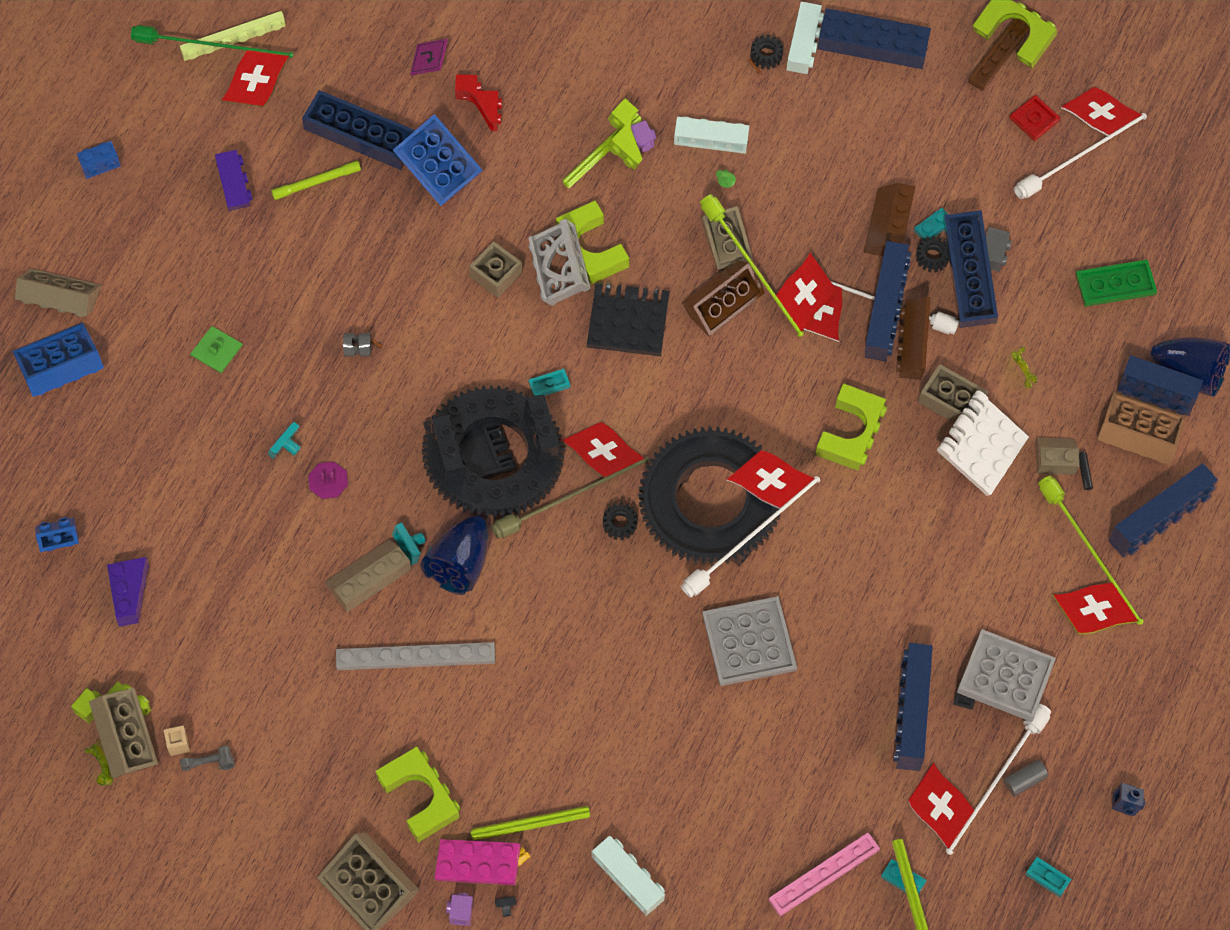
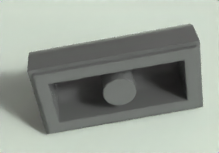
M1037 759L1004 778L1003 782L1012 796L1015 797L1048 777V773L1042 762Z

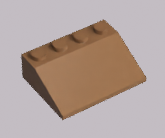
M1113 392L1097 440L1119 447L1125 451L1137 453L1142 457H1148L1160 463L1171 465L1178 448L1186 416Z

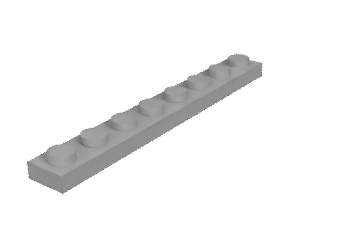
M494 642L336 649L337 670L495 664Z

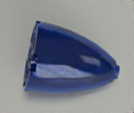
M1201 337L1175 338L1159 342L1156 346L1154 345L1151 350V356L1157 365L1203 380L1199 393L1215 397L1223 384L1226 366L1230 362V344L1225 341Z
M472 516L445 531L429 548L420 563L424 575L427 578L432 577L441 584L439 588L450 593L465 595L466 592L472 591L480 577L487 555L488 530L485 520L480 516Z

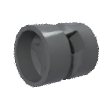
M354 332L344 333V357H355L356 354H359L360 357H371V333L360 332L359 335H356Z

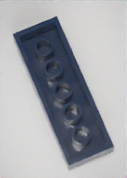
M826 8L819 36L818 50L923 69L931 28Z
M318 90L302 117L304 130L399 170L403 168L404 163L395 154L393 149L415 131Z
M982 210L944 215L943 223L959 328L995 324L998 320Z
M886 241L865 345V358L887 362L888 356H892L893 343L896 337L897 323L900 317V308L903 302L904 288L911 261V252L908 251L909 245Z
M1204 463L1200 464L1118 523L1109 538L1110 544L1123 558L1127 555H1134L1142 544L1148 545L1156 534H1163L1170 524H1177L1185 513L1188 512L1190 514L1198 507L1199 503H1206L1212 497L1211 493L1215 491L1218 479Z
M909 643L908 648L903 650L900 665L902 672L899 679V686L901 688L897 703L899 710L896 716V724L898 726L894 740L896 748L893 754L896 769L920 771L925 758L933 645Z

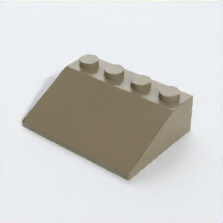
M366 832L356 833L317 877L365 930L381 929L420 891Z

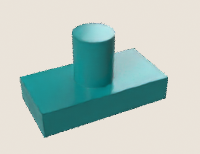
M293 422L269 449L268 455L274 459L285 448L295 456L301 447L291 438L296 434L300 426Z
M402 523L395 525L392 533L393 538L410 560V565L417 564L421 553L416 546L425 543L424 535L420 532L410 536Z

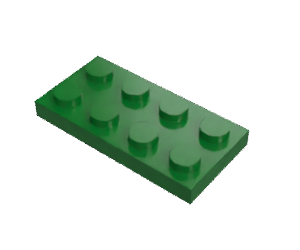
M1148 259L1080 270L1075 273L1084 307L1154 296L1158 292Z

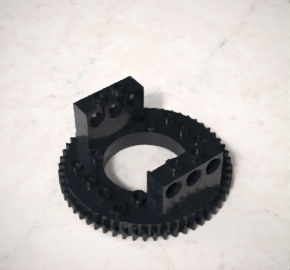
M490 385L489 389H486L485 386H482L480 390L475 387L474 391L467 389L466 394L461 391L459 397L454 395L453 401L448 399L447 405L442 404L441 410L437 409L436 415H432V420L428 422L429 428L425 429L426 435L423 436L424 442H422V448H424L422 449V455H424L422 462H424V469L427 470L426 476H430L429 482L434 483L433 489H438V495L444 494L443 500L450 499L449 505L451 506L455 503L457 510L463 507V513L469 510L472 516L476 512L478 518L485 514L486 519H488L489 515H492L494 519H496L497 515H500L502 518L505 514L509 515L512 512H515L518 516L520 510L525 513L527 512V506L533 509L534 503L539 505L540 499L545 500L546 494L551 492L550 488L554 489V482H558V476L561 474L562 462L564 460V455H562L564 454V448H562L564 442L560 441L562 434H558L560 428L555 427L556 421H552V414L550 415L545 395L530 398V395L523 396L522 391L519 394L516 393V389L509 391L508 387L501 389L500 386L494 389ZM492 422L508 426L516 431L523 439L527 449V458L521 469L514 475L500 480L484 479L469 471L461 460L459 445L463 437L474 427Z
M709 426L708 431L701 427L700 432L694 428L692 434L687 430L686 436L679 433V439L676 440L672 437L671 444L667 441L665 442L666 448L660 446V454L654 452L655 459L650 458L649 463L651 465L645 466L647 472L642 473L645 479H640V484L643 486L639 487V492H641L639 500H642L639 502V507L642 508L640 512L641 515H644L642 517L643 522H647L645 524L646 529H650L649 534L655 535L654 541L661 540L659 546L663 547L666 545L665 551L669 552L672 550L673 557L679 554V560L685 557L687 558V563L694 560L695 565H697L700 561L703 566L706 565V562L713 566L714 562H718L779 510V508L761 501L745 489L746 500L743 509L736 518L725 525L717 527L700 526L691 522L682 514L676 501L677 491L684 483L689 481V477L696 469L718 466L735 473L762 450V445L755 447V440L751 443L749 442V436L743 439V433L741 432L735 435V430L728 433L727 428L721 432L720 427L713 431L712 427ZM780 515L775 517L726 559V564L728 565L729 560H731L740 567L753 550H758V544L764 545L763 539L769 540L768 533H774L772 527H777L775 520H780Z

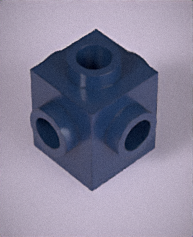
M1121 783L1114 790L1112 795L1113 810L1135 816L1144 808L1143 789Z

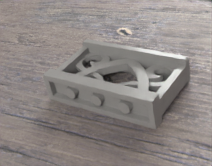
M564 219L560 221V224L535 236L528 237L530 243L529 250L533 255L534 260L532 263L537 272L536 280L540 285V296L543 302L554 306L556 305L555 303L572 295L591 289L576 228L573 223ZM561 234L556 240L553 238V237H555V236ZM547 240H550L552 242V245L549 246L548 244H544L546 246V249L543 251L541 244ZM565 246L566 250L562 252L560 250V247L563 249V247ZM556 252L569 259L564 264L561 275L549 269ZM560 282H562L561 289L553 294L551 286L555 284V290H557ZM566 283H575L566 288Z

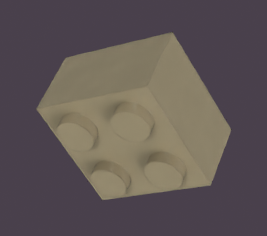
M493 241L469 266L470 277L499 298L522 274V262Z

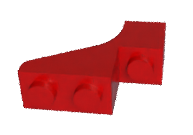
M456 74V99L467 100L473 103L479 110L488 128L491 131H497L498 125H501V114H498V109H502V98H499V92L481 90V82H478V75Z

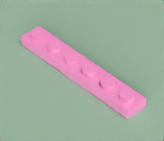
M866 833L771 896L768 901L781 917L879 852L880 848L870 834Z

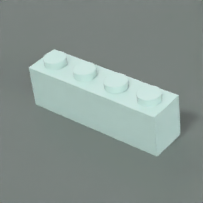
M807 2L800 3L787 61V71L808 74L809 68L813 67L814 57L811 56L812 53H816L818 43L815 42V38H819L821 31L818 24H822L824 13H821L822 5Z
M677 117L674 145L746 154L749 126L742 123L732 124L724 121L716 122L707 119Z
M609 836L592 851V858L647 916L664 901L665 890L659 883L655 884L650 879L651 875L645 868L641 869L636 864L637 860L631 853L627 854L623 850L624 847L618 839H613Z

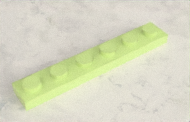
M282 11L198 40L228 45L245 42L250 38L262 36L265 33L285 27ZM195 43L180 45L184 61L224 48Z

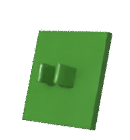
M211 326L190 356L222 373L243 344Z

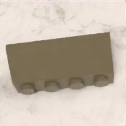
M30 268L17 278L15 299L21 300L24 304H38L41 308H54L58 312H71L78 317H85L93 311L101 290V284Z
M387 540L325 581V584L344 610L349 612L411 570L410 560L398 545Z
M135 688L102 695L89 701L112 778L128 775L158 764Z

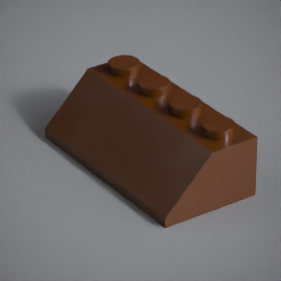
M895 183L878 188L864 253L884 256L886 241L904 243L916 186Z
M736 260L682 302L689 317L708 336H711L765 292L750 264Z
M931 297L907 300L905 306L901 307L900 318H903V325L900 324L899 336H902V343H898L897 352L901 354V358L897 360L896 365L899 378L922 380L926 368Z

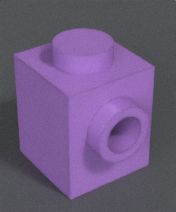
M646 120L631 126L640 152L649 151L654 147L656 135L654 130L649 128Z
M457 893V895H452L451 901H447L446 913H450V924L470 926L473 897H470L469 894Z

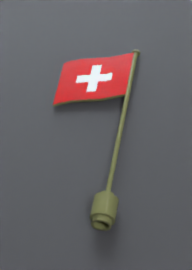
M602 422L561 441L571 448L589 468L602 476L603 479L519 518L513 514L504 516L491 525L493 533L497 539L510 536L520 531L521 521L645 462L648 464L649 458L647 456L642 457L630 448L614 430Z

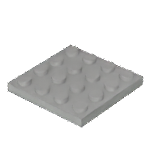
M779 596L702 611L720 686L797 671Z
M981 629L957 693L1032 722L1056 658Z

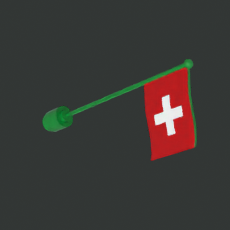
M137 25L132 26L131 40H134L136 43L153 45L159 38L245 50L246 52L236 68L230 87L221 99V101L264 107L273 93L281 70L287 60L293 57V52L291 51L286 53L159 35L156 28L151 26Z

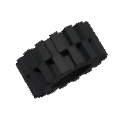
M761 35L760 39L757 37L752 42L750 57L754 63L756 62L755 65L757 67L761 65V69H764L765 66L769 70L770 66L775 68L776 64L779 65L780 61H782L783 44L780 43L779 39L775 40V36L770 38V35H767L764 38V35ZM767 48L771 49L774 53L770 56H765L760 53V50Z
M932 236L931 240L927 237L925 241L922 240L918 245L916 261L919 267L923 265L922 269L925 271L928 268V272L934 269V273L938 272V269L942 271L944 267L946 268L949 256L945 240L941 242L940 237H938V240H935V236ZM935 250L940 253V257L938 259H931L926 255V252Z
M621 502L619 506H617V503H614L613 507L609 506L603 516L604 532L608 533L610 538L614 536V540H617L618 537H620V540H624V537L628 539L630 534L634 535L638 521L634 508H629L627 503L626 506H623ZM616 516H624L628 523L624 527H616L613 524V519Z

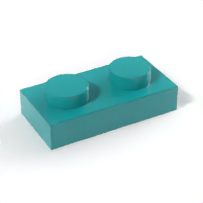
M943 208L939 209L914 228V232L924 241L927 237L931 240L932 236L936 237L945 230L943 223L944 215L949 214Z
M565 369L528 380L534 397L546 396L570 388V382Z
M1036 857L1025 874L1058 897H1061L1072 880L1039 857Z
M891 859L881 878L906 893L898 863ZM912 871L919 895L927 880Z

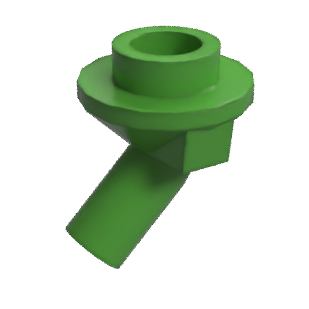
M727 169L716 172L720 186L729 188L735 184V175L727 171Z

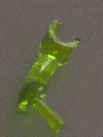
M1022 347L1018 352L1013 351L1011 355L1027 378L1024 381L1025 387L1032 388L1033 386L1029 380L1033 383H1037L1038 380L1036 376L1031 374L1026 362L1020 356L1025 351V348Z
M94 744L91 746V749H85V753H91L96 757L101 766V774L97 777V783L101 786L111 785L113 778L109 776V765L101 748Z

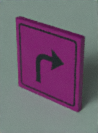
M441 39L417 44L410 75L441 70L448 40Z

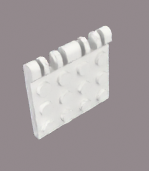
M976 391L968 404L977 414L971 409L965 408L962 412L963 414L954 423V428H951L949 432L958 442L956 443L951 438L945 437L944 443L940 444L937 451L988 496L992 494L1029 436L993 405L983 392Z

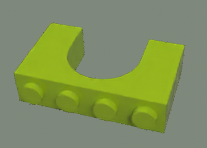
M991 0L973 24L974 32L989 40L1002 22L1008 19L1024 21L1030 28V35L1017 53V59L1033 69L1056 37V26L1050 21H1043L1036 12H1029L1026 10V6L1020 2Z
M596 201L556 218V225L560 224V221L564 219L573 223L578 240L585 232L604 224V214ZM621 244L601 253H591L580 246L590 285L629 268L630 258Z
M843 383L835 408L858 416L864 423L865 431L859 437L853 439H844L823 431L815 455L858 471L860 465L864 466L868 455L865 453L867 449L871 450L874 443L873 434L879 431L881 423L878 421L880 417L884 418L887 411L885 406L886 399Z
M415 747L375 772L378 781L386 793L391 792L408 781L414 780L422 781L432 789L434 796L431 804L425 810L406 820L409 830L419 843L459 819V810L461 809L456 800H451L448 796L450 791L445 783L441 784L438 778L440 776L434 767L430 768L427 763L429 759L424 751L420 752L418 747Z

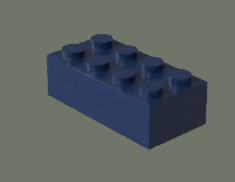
M1130 355L1117 391L1125 396H1133L1143 402H1150L1158 405L1160 408H1168L1180 415L1189 416L1197 400L1203 380Z

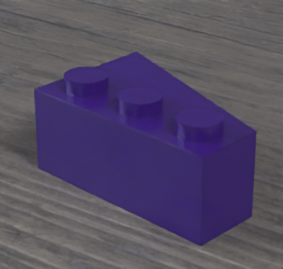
M237 150L215 154L228 211L249 207V201L253 199L250 189L246 190L245 183H248L246 172L241 170V166L244 165L242 155H238Z
M143 557L108 564L107 568L115 616L119 627L139 623L146 576L149 570L147 558Z

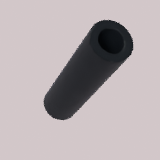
M1080 452L1079 466L1084 490L1093 489L1087 452Z

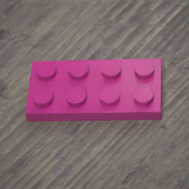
M440 839L434 879L447 882L515 885L521 846L519 843Z

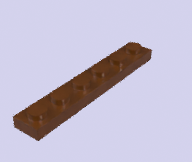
M1025 5V6H1026V10H1028V11L1031 12V13H1032V11H1034V12H1036L1037 14L1040 15L1039 12H1037V11H1035L1034 9H1032V8L1028 7L1027 5ZM1020 19L1013 20L969 77L968 83L981 91L987 87L1030 31L1029 26Z

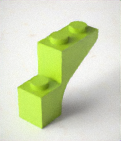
M625 98L608 117L610 124L620 130L611 139L608 147L614 155H618L623 160L626 166L635 170L642 161V156L631 130V122L639 110Z
M117 681L107 694L131 689V687L126 683L122 685ZM86 688L72 704L71 708L76 715L90 724L94 717L89 701L102 695L95 690L91 692ZM139 695L137 698L142 714L145 716L151 711L148 704L149 701L144 696Z

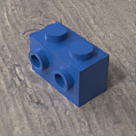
M112 141L103 142L96 147L84 149L77 153L86 179L121 167Z
M64 517L57 522H42L35 526V535L40 552L79 544V535L74 518Z

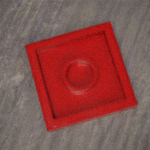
M1034 95L1010 114L1009 119L1035 142L1060 122L1061 117L1039 97Z

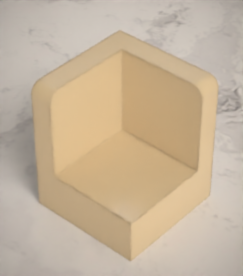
M184 725L164 730L170 756L190 752Z

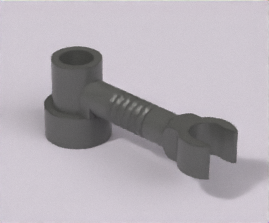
M221 746L216 754L180 759L182 771H188L196 766L218 761L219 769L229 770L235 767L234 757L231 756L230 747Z

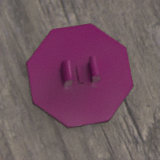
M335 462L319 463L308 475L310 491L321 499L338 498L348 486L347 471Z

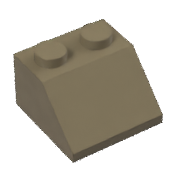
M1036 437L1037 474L1075 475L1079 468V448L1075 440Z

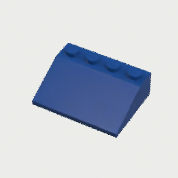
M435 114L393 149L395 154L440 206L483 172L480 166Z
M83 323L12 351L33 397L43 395L47 391L60 388L64 384L79 380L81 377L96 373L104 368L98 351Z

